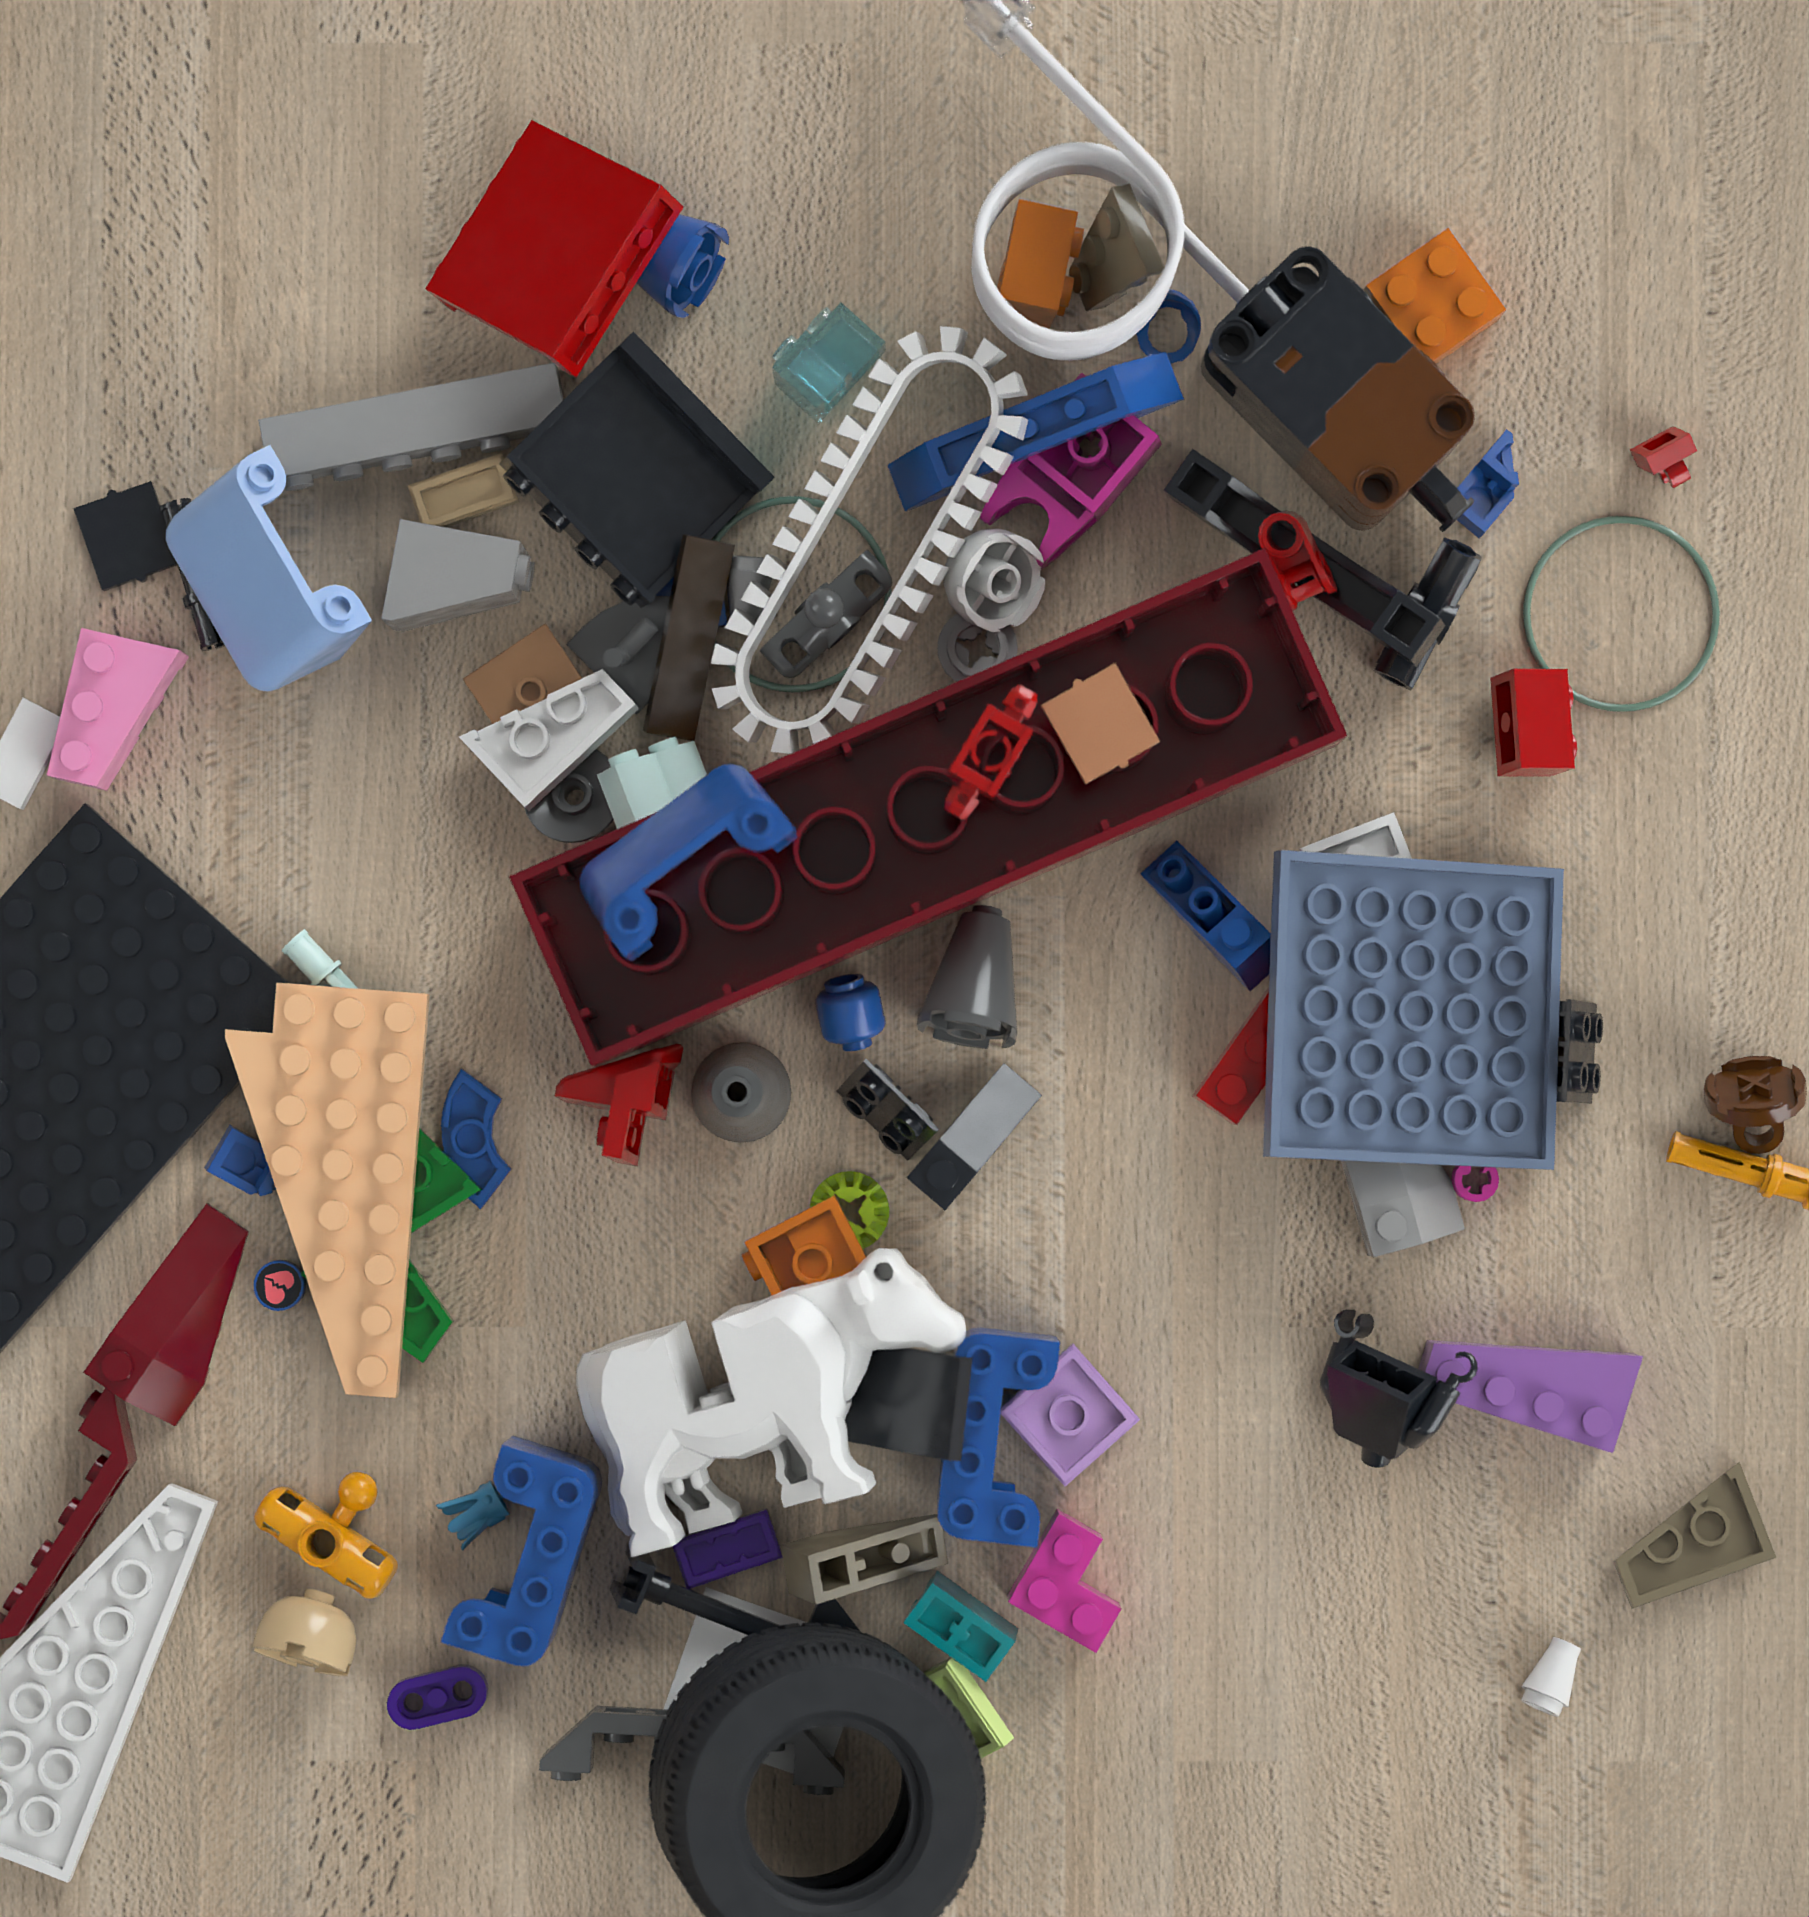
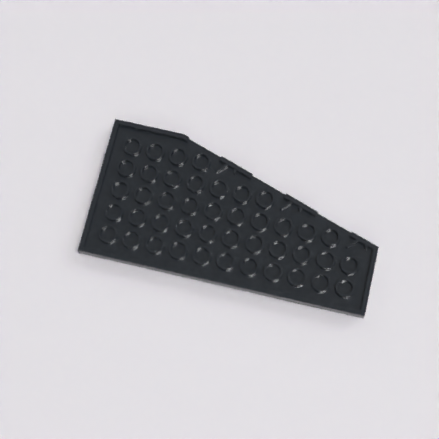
M86 803L83 804L0 898V1353L240 1084L225 1039V1030L273 1033L276 983L291 984Z

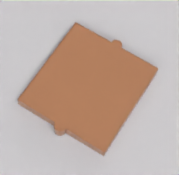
M1116 664L1107 667L1085 681L1080 679L1074 680L1072 688L1041 705L1085 784L1117 766L1121 769L1126 768L1129 759L1160 742Z

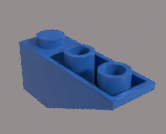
M1177 840L1140 873L1213 955L1249 991L1254 989L1270 974L1271 933Z

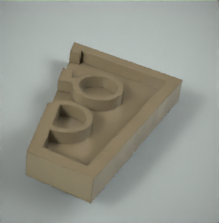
M1130 184L1111 187L1084 238L1079 257L1074 258L1069 268V277L1074 278L1073 291L1079 294L1086 311L1105 308L1126 295L1129 288L1141 286L1147 282V277L1158 275L1165 268Z
M1738 1462L1613 1562L1630 1607L1633 1609L1776 1558L1741 1464Z

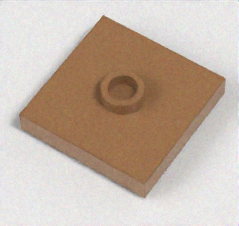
M545 623L464 677L463 681L492 724L501 720L500 717L516 709L521 711L547 699L548 694L582 679V677Z

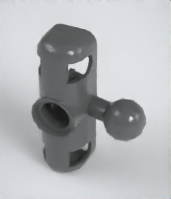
M866 550L830 584L826 582L812 592L795 610L796 616L760 649V653L784 677L794 678L798 676L826 649L832 648L859 623L861 617L891 589V575L871 552ZM863 574L871 576L880 585L868 598L855 585L857 577ZM789 642L797 643L807 653L795 666L782 654L784 645Z

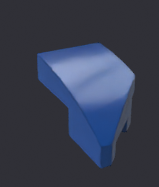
M1507 429L1457 487L1467 500L1470 497L1474 499V503L1457 521L1479 539L1513 500L1514 489L1519 485L1518 472H1514L1511 446L1514 443L1513 434Z
M229 1124L204 1168L207 1172L250 1195L258 1193L259 1196L273 1193L276 1187L260 1141Z

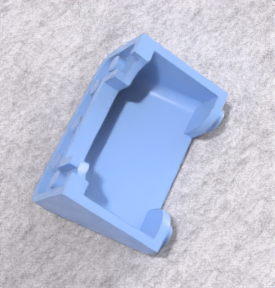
M271 445L246 456L180 510L169 523L165 538L169 550L243 678L250 686L267 692L277 690L341 659L372 621L357 595L345 586L331 585L312 593L271 523L263 506L277 499L286 486L284 468Z

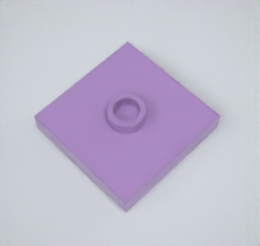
M1073 1343L1059 1355L1055 1377L1047 1386L1039 1390H1019L1001 1406L1000 1413L1064 1486L1068 1485L1140 1421L1139 1417Z

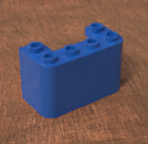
M971 1328L966 1331L963 1342L953 1349V1355L970 1357L973 1360L961 1461L941 1459L937 1492L938 1519L943 1530L950 1536L965 1540L1038 1547L1040 1513L1035 1502L1027 1495L1015 1492L1014 1483L993 1481L1003 1388L1039 1390L1047 1386L1055 1377L1058 1366L1060 1341L1056 1336L990 1328Z
M512 1436L501 1446L494 1468L493 1480L495 1487L501 1496L509 1501L536 1510L511 1591L509 1593L492 1587L483 1600L471 1598L460 1602L453 1608L448 1617L441 1643L512 1665L527 1666L534 1664L542 1658L557 1634L600 1495L602 1477L600 1470L594 1462L584 1457Z

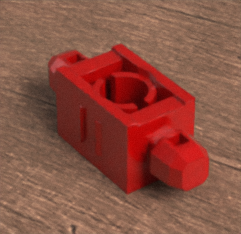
M1019 684L1010 691L1002 702V705L1005 706L1003 712L988 704L975 728L970 730L971 734L966 743H962V749L949 769L948 775L960 781L958 787L952 786L945 800V811L960 820H964L971 815L980 802L976 799L979 793L993 801L1005 779L1011 775L1010 771L1014 764L1020 760V754L1033 734L1034 730L1021 722L1024 718L1029 720L1037 704V695ZM987 724L992 725L1018 741L1012 751L1008 738L1004 736L1001 744L1006 752L1005 759L996 766H986L984 774L999 773L994 782L964 765L970 754V760L977 769L980 765V761L976 756L977 746L986 739L995 740L998 731H984Z

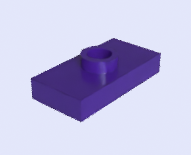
M768 1508L739 1517L731 1523L686 1535L676 1545H673L685 1586L688 1589L783 1558Z

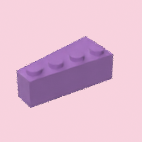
M1427 1340L1418 1369L1437 1377V1382L1441 1380L1445 1383L1451 1372L1458 1376H1463L1470 1371L1471 1363L1468 1358H1455L1458 1352L1471 1353L1478 1363L1476 1376L1466 1383H1459L1456 1388L1461 1393L1456 1404L1610 1453L1614 1452L1643 1356L1625 1352Z

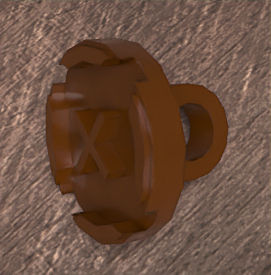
M1747 1056L1732 1059L1721 1065L1722 1072L1714 1076L1712 1071L1706 1077L1704 1085L1705 1105L1711 1115L1724 1123L1732 1124L1735 1142L1742 1150L1751 1154L1771 1152L1783 1140L1784 1121L1795 1116L1805 1106L1807 1097L1806 1079L1801 1069L1793 1064L1792 1069L1782 1066V1060L1775 1057ZM1771 1125L1767 1132L1759 1135L1751 1134L1745 1130L1746 1127Z

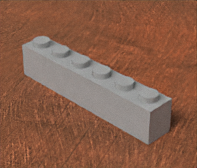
M554 363L263 418L258 419L263 447L271 445L286 474V486L284 489L286 491H293L314 486V478L333 475L334 481H347L362 477V469L381 465L384 472L404 470L413 466V459L431 456L432 462L451 461L462 457L461 450L480 447L482 453L506 450L511 447V440L526 438L564 400L557 366Z

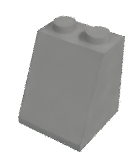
M400 519L381 619L392 630L405 632L520 603L522 591L530 592L535 562H531V556H529L521 541Z

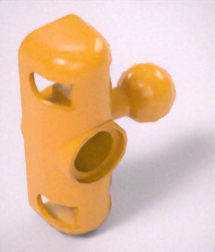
M352 1472L341 1480L338 1488L340 1503L332 1515L296 1491L285 1486L272 1489L261 1501L255 1512L254 1521L258 1528L271 1534L278 1542L300 1555L307 1564L318 1567L342 1584L356 1590L366 1599L380 1596L398 1569L397 1561L390 1553L349 1527L357 1511L369 1509L375 1503L378 1490L376 1482L368 1474ZM284 1493L292 1495L301 1502L295 1511L279 1501V1498ZM320 1529L329 1531L335 1539V1549L329 1557L320 1555L314 1547V1537ZM368 1548L377 1551L385 1557L379 1566L362 1556ZM347 1578H350L351 1580L362 1586L364 1589H362L361 1587H359Z

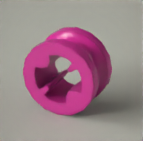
M1455 1166L1452 1171L1451 1181L1454 1191L1458 1196L1467 1201L1480 1202L1494 1195L1499 1184L1498 1171L1495 1167H1482L1479 1173L1487 1172L1488 1184L1480 1185L1479 1193L1471 1194L1468 1192L1471 1186L1465 1185L1463 1187L1462 1175L1470 1174L1471 1166Z

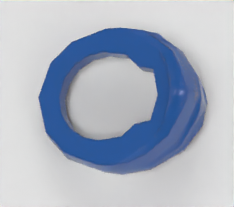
M1169 289L1159 309L1170 307L1180 310L1181 318L1187 324L1188 333L1186 342L1180 349L1167 353L1170 363L1183 361L1194 351L1200 336L1201 319L1193 301L1181 292ZM1156 313L1136 333L1140 349L1146 356L1162 353L1152 346L1148 337L1149 324L1156 317Z

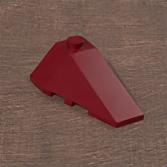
M206 1203L110 1332L83 1373L125 1402L173 1426H177L206 1383L210 1369L209 1364L216 1340L220 1335L223 1324L222 1319L230 1292L235 1283L249 1231L209 1203Z

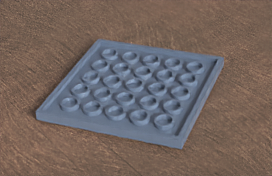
M1289 850L1274 851L1263 1157L1554 1170L1564 869Z

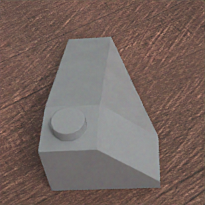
M1341 1160L1368 1256L1377 1257L1421 1245L1465 1229L1452 1181L1441 1165Z

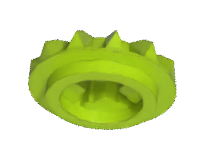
M854 1171L839 1172L826 1178L815 1190L810 1201V1208L835 1194L840 1199L843 1198L849 1203L855 1198L859 1199L864 1194L867 1198L861 1203L862 1206L858 1213L866 1227L863 1229L859 1224L855 1225L850 1220L849 1223L863 1249L875 1243L885 1231L889 1220V1203L882 1187L871 1177Z

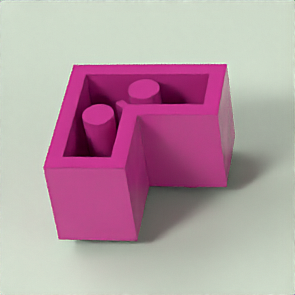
M1056 1509L1038 1540V1547H1034L1008 1592L1007 1599L1010 1604L1097 1653L1122 1610L1119 1602L1080 1580L1103 1538L1099 1532Z

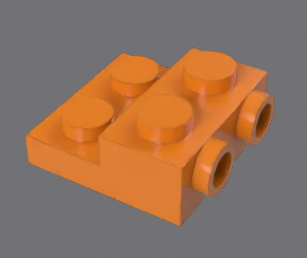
M835 1195L746 1240L744 1243L749 1251L741 1254L754 1281L763 1278L771 1295L791 1287L843 1276L854 1270L867 1257Z

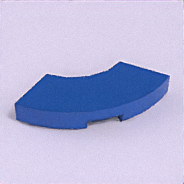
M461 1069L453 1080L444 1102L441 1117L442 1144L444 1152L482 1188L481 1191L469 1197L471 1202L479 1209H482L512 1170L499 1155L493 1138L494 1115L502 1098L464 1069Z

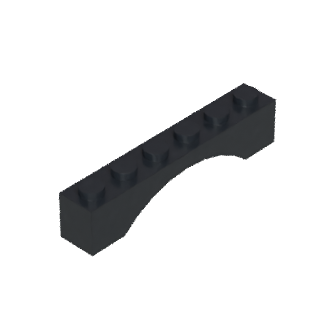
M1194 449L1190 451L1164 488L1166 494L1173 501L1250 554L1262 549L1258 533L1263 521L1270 515L1281 512L1234 476ZM1279 520L1272 527V540L1281 548H1290L1296 541V530L1291 523ZM1312 534L1318 549L1323 554L1331 570L1337 587V591L1332 594L1324 591L1313 597L1414 667H1417L1445 627L1441 618ZM1310 575L1295 582V585L1300 586L1314 579V576Z

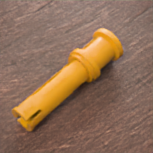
M1675 1131L1673 1133L1667 1151L1666 1162H1673L1715 1176L1757 1187V1193H1761L1762 1197L1771 1198L1773 1195L1800 1202L1803 1209L1809 1210L1808 1168L1784 1162L1783 1157L1778 1154L1767 1155L1765 1159L1723 1145L1683 1135L1681 1132Z

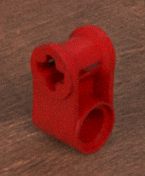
M1287 510L1267 517L1259 527V543L1261 548H1265L1292 610L1298 609L1299 602L1326 591L1328 594L1336 592L1337 587L1331 570L1323 554L1318 549L1304 518L1296 512ZM1279 520L1291 523L1296 530V541L1290 548H1281L1272 540V527ZM1310 575L1314 576V579L1300 586L1295 585V582Z

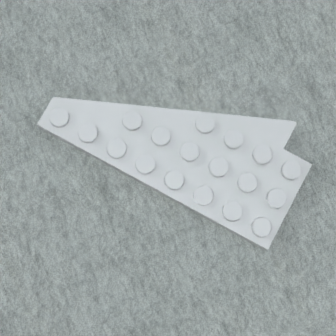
M173 1483L169 1484L0 1657V1857L67 1883L72 1879L216 1509L217 1500Z

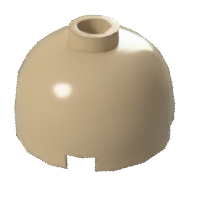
M306 1589L304 1597L287 1596L274 1602L264 1613L252 1648H255L254 1651L258 1654L287 1665L297 1667V1664L316 1668L314 1672L347 1677L354 1657L356 1634L354 1624L344 1611L333 1606L335 1599L333 1595L314 1589Z

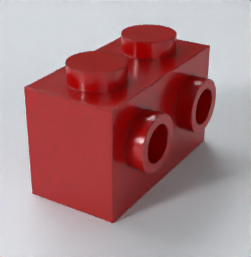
M1513 668L1491 677L1497 777H1551L1574 769L1577 741L1574 734H1572L1571 709L1574 696L1568 681V669Z

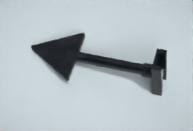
M629 1544L625 1553L632 1567L629 1566L627 1568L622 1583L613 1580L610 1587L617 1607L636 1615L643 1600H647L657 1605H661L663 1602L746 1635H751L755 1632L761 1634V1630L775 1626L781 1628V1625L671 1582L670 1576L655 1571L656 1565L649 1553L631 1557ZM836 1599L816 1604L808 1623H820L821 1625L828 1623L840 1625L842 1628L849 1627L859 1630Z

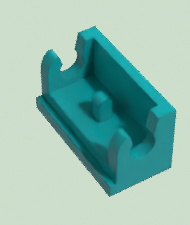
M936 1571L931 1577L926 1589L920 1598L915 1600L903 1622L985 1682H987L1015 1643L1019 1629L939 1571Z

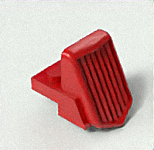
M673 1044L565 1076L557 1084L554 1097L570 1104L609 1110V1117H601L597 1131V1146H603L601 1155L616 1163L638 1166L646 1118L666 1121L675 1075L673 1070L681 1064L684 1048L681 1044Z

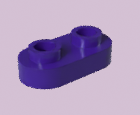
M456 1665L407 1677L399 1681L390 1691L387 1699L388 1714L395 1724L408 1730L421 1729L466 1718L477 1713L486 1702L489 1691L488 1683L483 1673L471 1665ZM466 1681L471 1685L472 1695L469 1698L463 1699L456 1695L454 1687L457 1682ZM417 1693L422 1697L423 1707L420 1710H411L407 1707L405 1700L408 1694Z

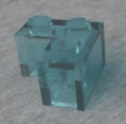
M840 302L833 311L825 307L798 339L790 335L774 352L772 356L776 361L772 367L774 383L811 418L820 424L886 351V342L843 303Z

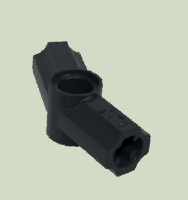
M1443 538L1419 584L1415 582L1407 596L1441 618L1445 625L1444 629L1417 667H1414L1396 653L1384 647L1373 670L1375 673L1397 686L1408 690L1413 689L1435 645H1439L1450 628L1460 607L1457 603L1474 577L1482 556L1477 554L1471 547L1457 540Z

